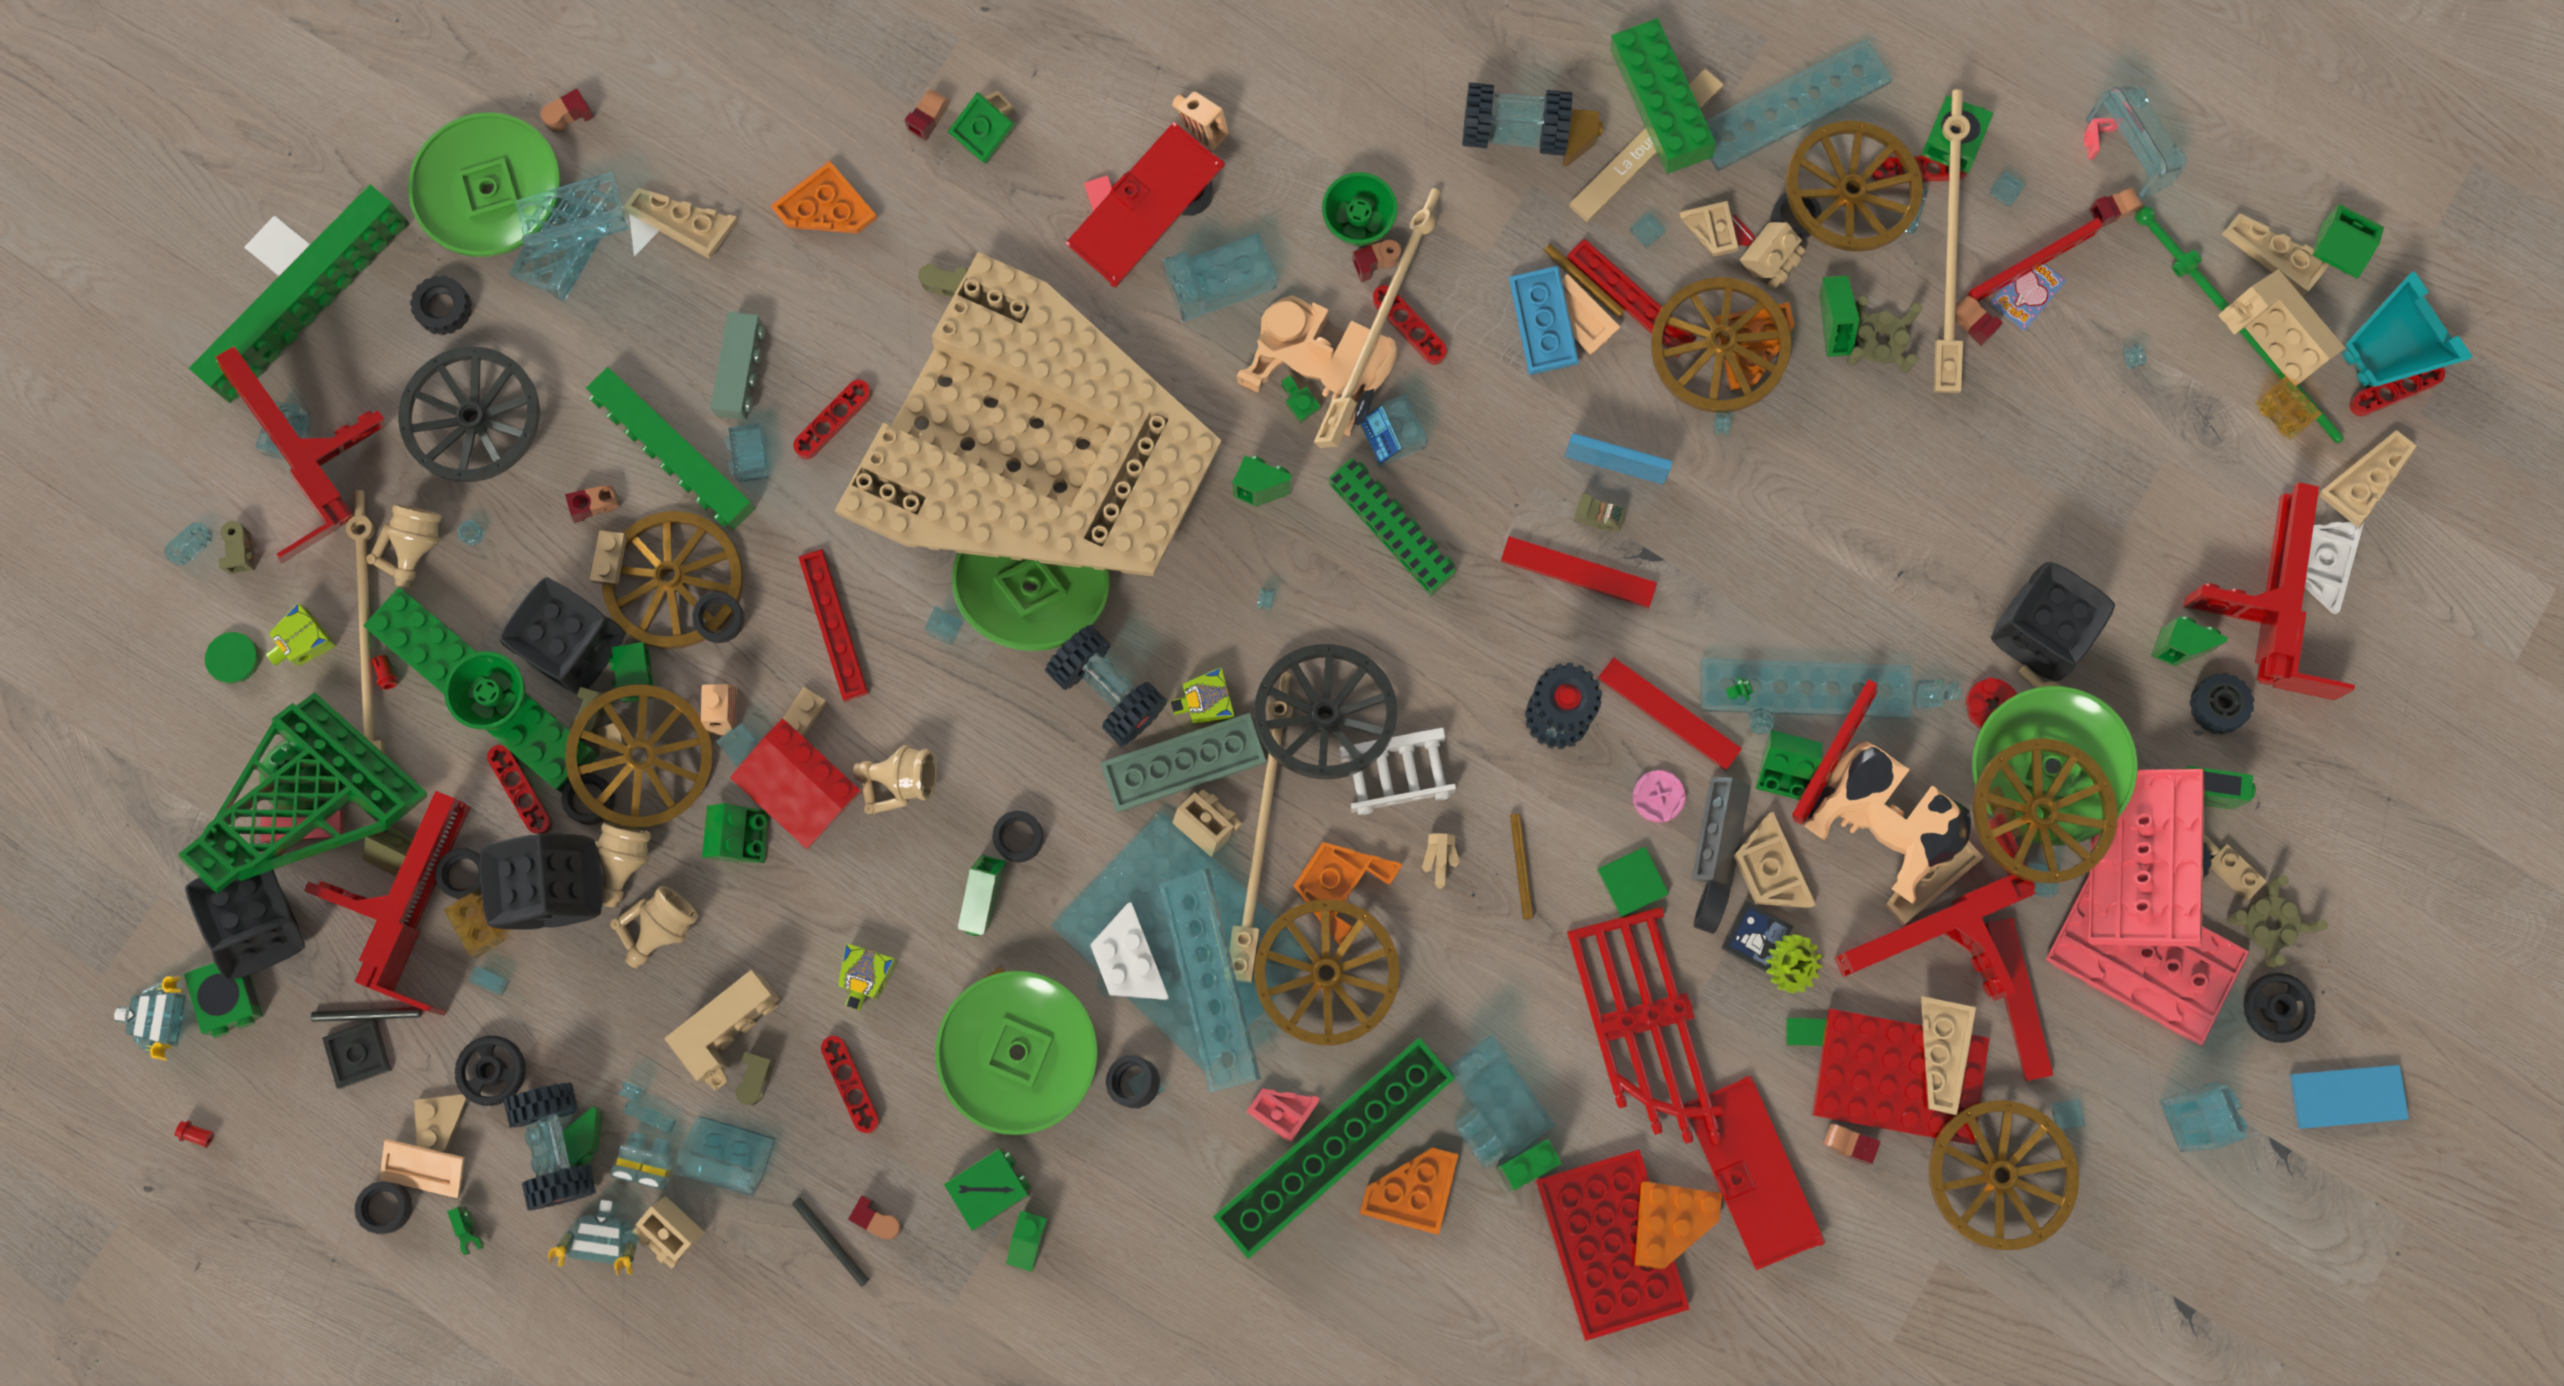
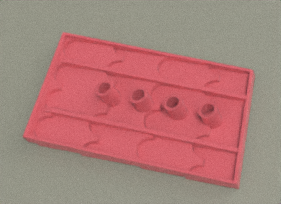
M2203 769L2137 770L2133 794L2125 810L2117 819V827L2112 844L2103 859L2090 870L2088 941L2090 945L2202 947L2205 789ZM2100 834L2091 838L2090 852L2098 841Z
M2089 874L2046 958L2047 962L2163 1025L2174 1033L2203 1047L2249 955V951L2203 926L2202 947L2090 945L2088 941Z

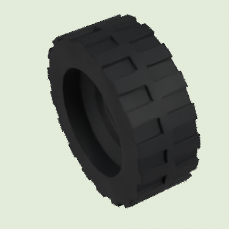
M432 276V278H427L416 286V290L411 295L412 300H410L411 312L424 329L429 330L433 334L455 333L454 331L463 328L462 326L468 322V317L472 312V303L468 293L454 279H449L447 276ZM438 294L449 295L453 300L451 312L443 317H436L429 310L431 299Z

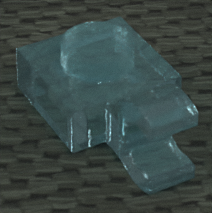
M1942 679L1916 681L1914 704L1916 708L1943 707V700L1962 699V688H1958V681H1948L1945 684Z

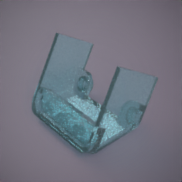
M2137 85L2114 87L2104 92L2086 120L2090 123L2092 119L2100 118L2110 112L2151 178L2138 193L2140 199L2143 200L2172 185L2184 171L2187 159L2185 154L2178 149L2147 100L2145 90Z

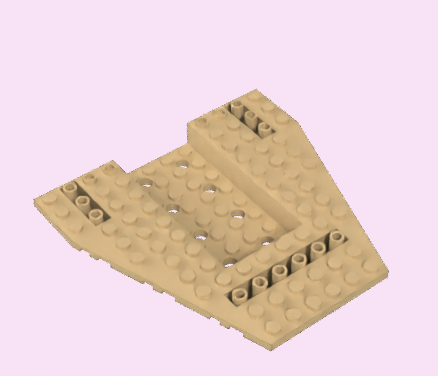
M978 252L931 336L934 346L933 352L892 426L883 422L834 510L835 513L907 547L916 548V546L928 547L931 550H954L957 553L997 558L1003 556L1011 557L1013 560H1036L1039 563L1079 568L1085 566L1093 567L1095 570L1109 569L1128 574L1154 576L1221 446V440L1047 282ZM944 377L953 380L952 384L948 387H941L938 383ZM989 398L998 400V404L994 408H988L984 403ZM1034 419L1044 421V425L1039 429L1032 428L1030 423ZM919 420L929 422V426L925 430H918L915 424ZM1079 440H1088L1090 446L1085 450L1077 448L1076 443ZM965 441L975 443V447L970 451H964L961 445ZM1011 462H1018L1021 464V468L1017 472H1010L1007 469V465ZM1057 483H1064L1067 485V490L1063 493H1056L1053 487Z

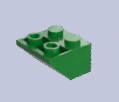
M2338 204L2322 222L2312 256L2358 279L2379 246L2384 227Z
M1244 455L1232 482L1233 497L1255 507L1261 506L1291 494L1292 475L1284 467L1275 466L1274 468L1265 464L1266 461L1260 457L1251 456L1250 458Z
M2178 616L2161 628L2151 657L2170 665L2178 666L2209 654L2226 643L2228 637L2221 635V632L2216 628L2202 627L2196 624V621L2192 618Z
M1771 730L1763 752L1755 789L1800 800L1822 762L1823 743Z
M727 803L707 805L702 858L724 862L764 863L769 814L765 810Z

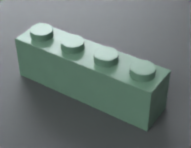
M736 312L727 313L711 403V410L715 416L746 420L747 412L752 410L753 399L750 397L751 389L755 388L757 382L755 366L760 363L761 349L759 344L760 339L763 340L765 336V325L758 315Z

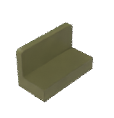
M391 827L385 831L365 838L363 860L397 876L414 838Z

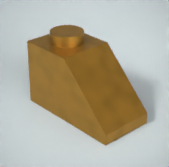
M1571 109L1569 138L1563 166H1569L1595 145L1597 136H1602L1603 121H1599L1600 111Z

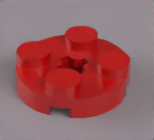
M1989 677L1978 682L1969 690L1965 699L1969 720L1981 729L1985 721L1996 710L1995 708L1992 711L1988 709L1987 699H1995L1997 705L2000 706L2008 699L2017 695L2016 691L2010 684L2000 679Z

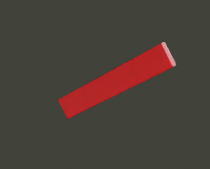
M2099 218L2092 220L1973 288L1967 296L1974 298L1977 302L1985 299L2095 236L2103 224Z
M1584 238L1567 255V259L1652 334L1657 316L1663 307ZM1666 324L1662 335V344L1667 348L1693 343L1697 337L1689 332Z
M1508 536L1500 561L1648 609L1657 582Z
M820 549L798 556L843 701L846 702L869 694L824 550Z
M1613 657L1598 677V680L1725 771L1742 750L1741 747Z
M1870 679L1867 680L1793 811L1792 817L1794 822L1804 825L1878 693L1876 682Z
M2014 918L1988 922L1985 924L2017 991V993L2005 997L2004 1001L2024 1080L2029 1081L2054 1076Z

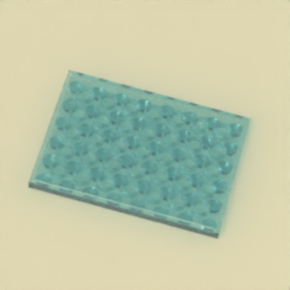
M1160 811L1063 912L1051 927L1100 972L1090 944L1127 903L1131 902L1169 999L1125 997L1206 1073L1264 1011L1257 994L1254 977L1253 983L1225 979L1233 926L1242 927L1247 890L1177 828L1168 816ZM1257 900L1252 928H1257L1261 931L1260 945L1267 930L1277 918ZM1286 927L1277 935L1269 951L1306 963L1311 961ZM1267 959L1265 968L1267 988L1269 989L1292 981L1302 970ZM1279 994L1274 995V996H1271L1272 1001H1274V999H1275Z

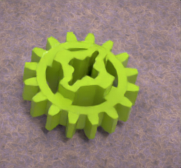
M1792 934V936L1784 935L1783 941H1775L1777 947L1775 950L1769 949L1772 959H1766V963L1771 964V968L1766 972L1767 974L1774 975L1770 981L1771 983L1778 984L1777 989L1796 994V991L1805 992V986H1814L1811 981L1812 978L1819 979L1820 976L1816 973V969H1821L1822 965L1817 964V960L1822 956L1815 953L1818 946L1810 944L1811 939Z

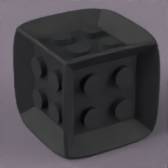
M2046 562L2031 575L2029 581L2012 600L1991 635V640L2002 651L2021 664H2026L2035 673L2053 681H2060L2074 670L2076 664L2090 650L2114 611L2115 603L2104 592L2069 569L2053 562Z
M544 577L532 588L513 613L501 633L500 642L508 650L525 659L538 671L577 695L580 687L588 689L609 663V656L613 655L612 647L621 645L625 631L618 623L606 617L588 601L549 577Z
M562 833L525 835L495 842L482 849L480 857L482 904L485 919L490 927L512 930L561 927L588 921L601 914L603 901L601 867L597 845L593 838L584 835Z
M274 869L242 881L237 878L218 894L199 877L185 886L187 899L205 942L212 951V957L218 970L225 979H237L256 973L289 959L304 949V939L289 903L281 890Z

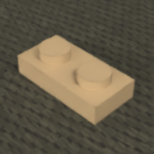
M599 531L590 576L591 582L618 586L627 541L626 534Z
M803 687L783 719L804 737L827 701Z

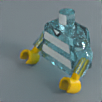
M165 977L163 981L144 989L141 995L132 996L130 1007L119 1006L115 1011V1022L127 1023L126 1034L133 1036L134 1043L147 1054H150L152 1058L167 1061L168 1058H165L166 1049H171L172 1046L178 1045L186 995L176 994L181 993L182 990L177 989V982L182 980L181 977Z
M600 1200L597 1215L583 1214L582 1218L577 1219L564 1233L557 1247L550 1249L548 1261L551 1263L553 1258L560 1257L558 1266L562 1267L566 1262L565 1254H568V1258L614 1264L617 1275H620V1270L626 1267L628 1275L633 1274L631 1262H633L637 1241L631 1227L627 1225V1220L614 1218L616 1202Z

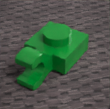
M1290 375L1281 381L1282 388L1290 397L1285 401V404L1300 423L1321 409V405L1309 389L1304 387L1299 390Z
M456 1207L447 1211L455 1236L459 1237L462 1254H470L468 1246L472 1241L475 1242L477 1250L483 1249V1240L473 1235L474 1230L472 1226L475 1225L472 1213L466 1210V1207Z

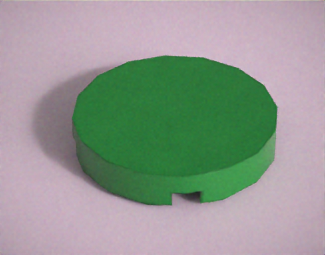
M237 632L221 634L208 645L205 652V666L208 673L220 682L226 684L243 682L249 679L257 669L259 664L258 648L256 643L246 635Z

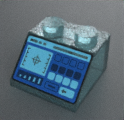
M1407 394L1382 403L1371 411L1366 420L1360 424L1379 467L1426 448L1427 437Z

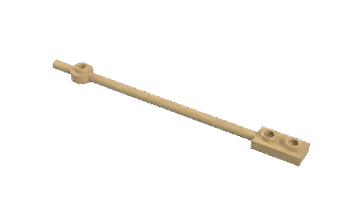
M1962 90L1952 91L1951 116L1946 120L1942 129L1944 137L1950 141L1944 340H1937L1935 342L1934 392L1960 393L1962 385L1963 341H1954L1961 141L1965 139L1970 131L1969 121L1962 116ZM1951 127H1957L1959 133H1953Z
M1431 189L1424 208L1418 211L1410 221V228L1413 230V233L1342 396L1338 399H1332L1314 443L1319 448L1338 447L1343 439V434L1357 404L1352 399L1358 382L1421 237L1424 234L1430 233L1435 226L1436 217L1432 212L1441 194L1438 189Z
M356 490L354 491V516L348 520L346 532L350 538L356 541L363 733L373 745L385 754L384 742L381 740L375 741L370 631L363 626L370 619L366 541L373 537L375 525L365 516L364 491ZM365 526V532L359 534V529Z
M2026 664L2018 671L2035 688L2061 686L2057 682L2052 681L2045 683ZM2204 834V842L2207 844V849L2212 856L2210 868L2245 901L2250 900L2267 881L2228 844L2223 845L2219 849Z
M1287 672L1281 675L1279 690L1289 694L1292 674ZM1274 698L1268 704L1267 714L1270 720L1289 718L1294 716V708ZM1283 706L1285 709L1282 713H1276V708ZM1283 728L1272 729L1273 738L1281 746ZM1270 754L1268 755L1242 927L1233 926L1225 973V979L1230 981L1253 983L1255 960L1261 931L1252 927L1278 762Z

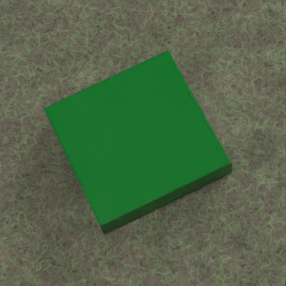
M976 92L947 132L981 162L987 164L1016 124L981 93Z
M1646 847L1640 848L1597 869L1620 917L1669 895Z

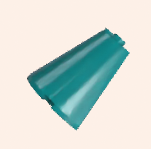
M2415 271L2406 277L2345 344L2346 350L2341 353L2348 365L2353 364L2358 371L2356 377L2364 387L2368 384L2372 387L2380 386L2466 361L2473 357L2459 335L2454 338L2451 337L2427 302L2424 295L2429 293V291Z

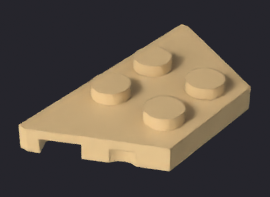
M1771 812L1734 854V858L1755 904L1812 908L1816 904L1775 814Z

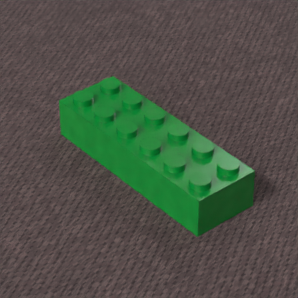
M1656 18L1611 35V53L1666 174L1714 157L1716 142L1659 19Z

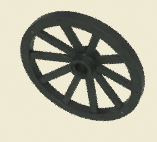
M476 346L460 347L445 351L423 364L406 385L398 411L401 437L413 458L429 472L455 482L483 481L510 469L530 448L536 436L540 420V404L537 391L522 367L501 352ZM472 360L470 402L467 401L446 366L459 361ZM481 360L501 365L505 369L479 404ZM439 371L461 406L458 408L420 390L427 380ZM511 375H515L523 388L525 396L488 409ZM416 399L457 416L412 424V412ZM527 405V416L523 430L489 419ZM478 414L475 421L469 422V418L472 415ZM458 426L426 455L419 447L414 436L416 432ZM490 428L518 437L519 439L504 456L500 457L486 430ZM466 433L458 469L445 467L434 462L440 454ZM478 434L493 463L479 468L468 469L475 435Z
M1334 644L1310 645L1292 651L1282 657L1268 670L1262 679L1255 700L1256 728L1266 750L1285 768L1299 775L1314 779L1344 778L1369 767L1388 747L1393 737L1397 720L1395 693L1391 682L1383 670L1361 652ZM1315 658H1325L1322 700L1317 696L1300 668L1299 663ZM1333 658L1358 666L1357 671L1332 701ZM1291 668L1313 706L1274 688L1273 685L1283 673ZM1365 673L1372 677L1381 690V694L1340 707ZM1268 695L1309 715L1266 720L1265 709ZM1385 702L1386 720L1384 727L1342 717ZM1328 713L1332 717L1330 719H1322L1319 715ZM1312 724L1286 750H1283L1276 742L1269 730ZM1339 726L1378 735L1379 738L1367 752L1361 755ZM1317 731L1321 732L1319 765L1309 764L1293 757ZM1328 733H1333L1354 760L1344 764L1326 766Z

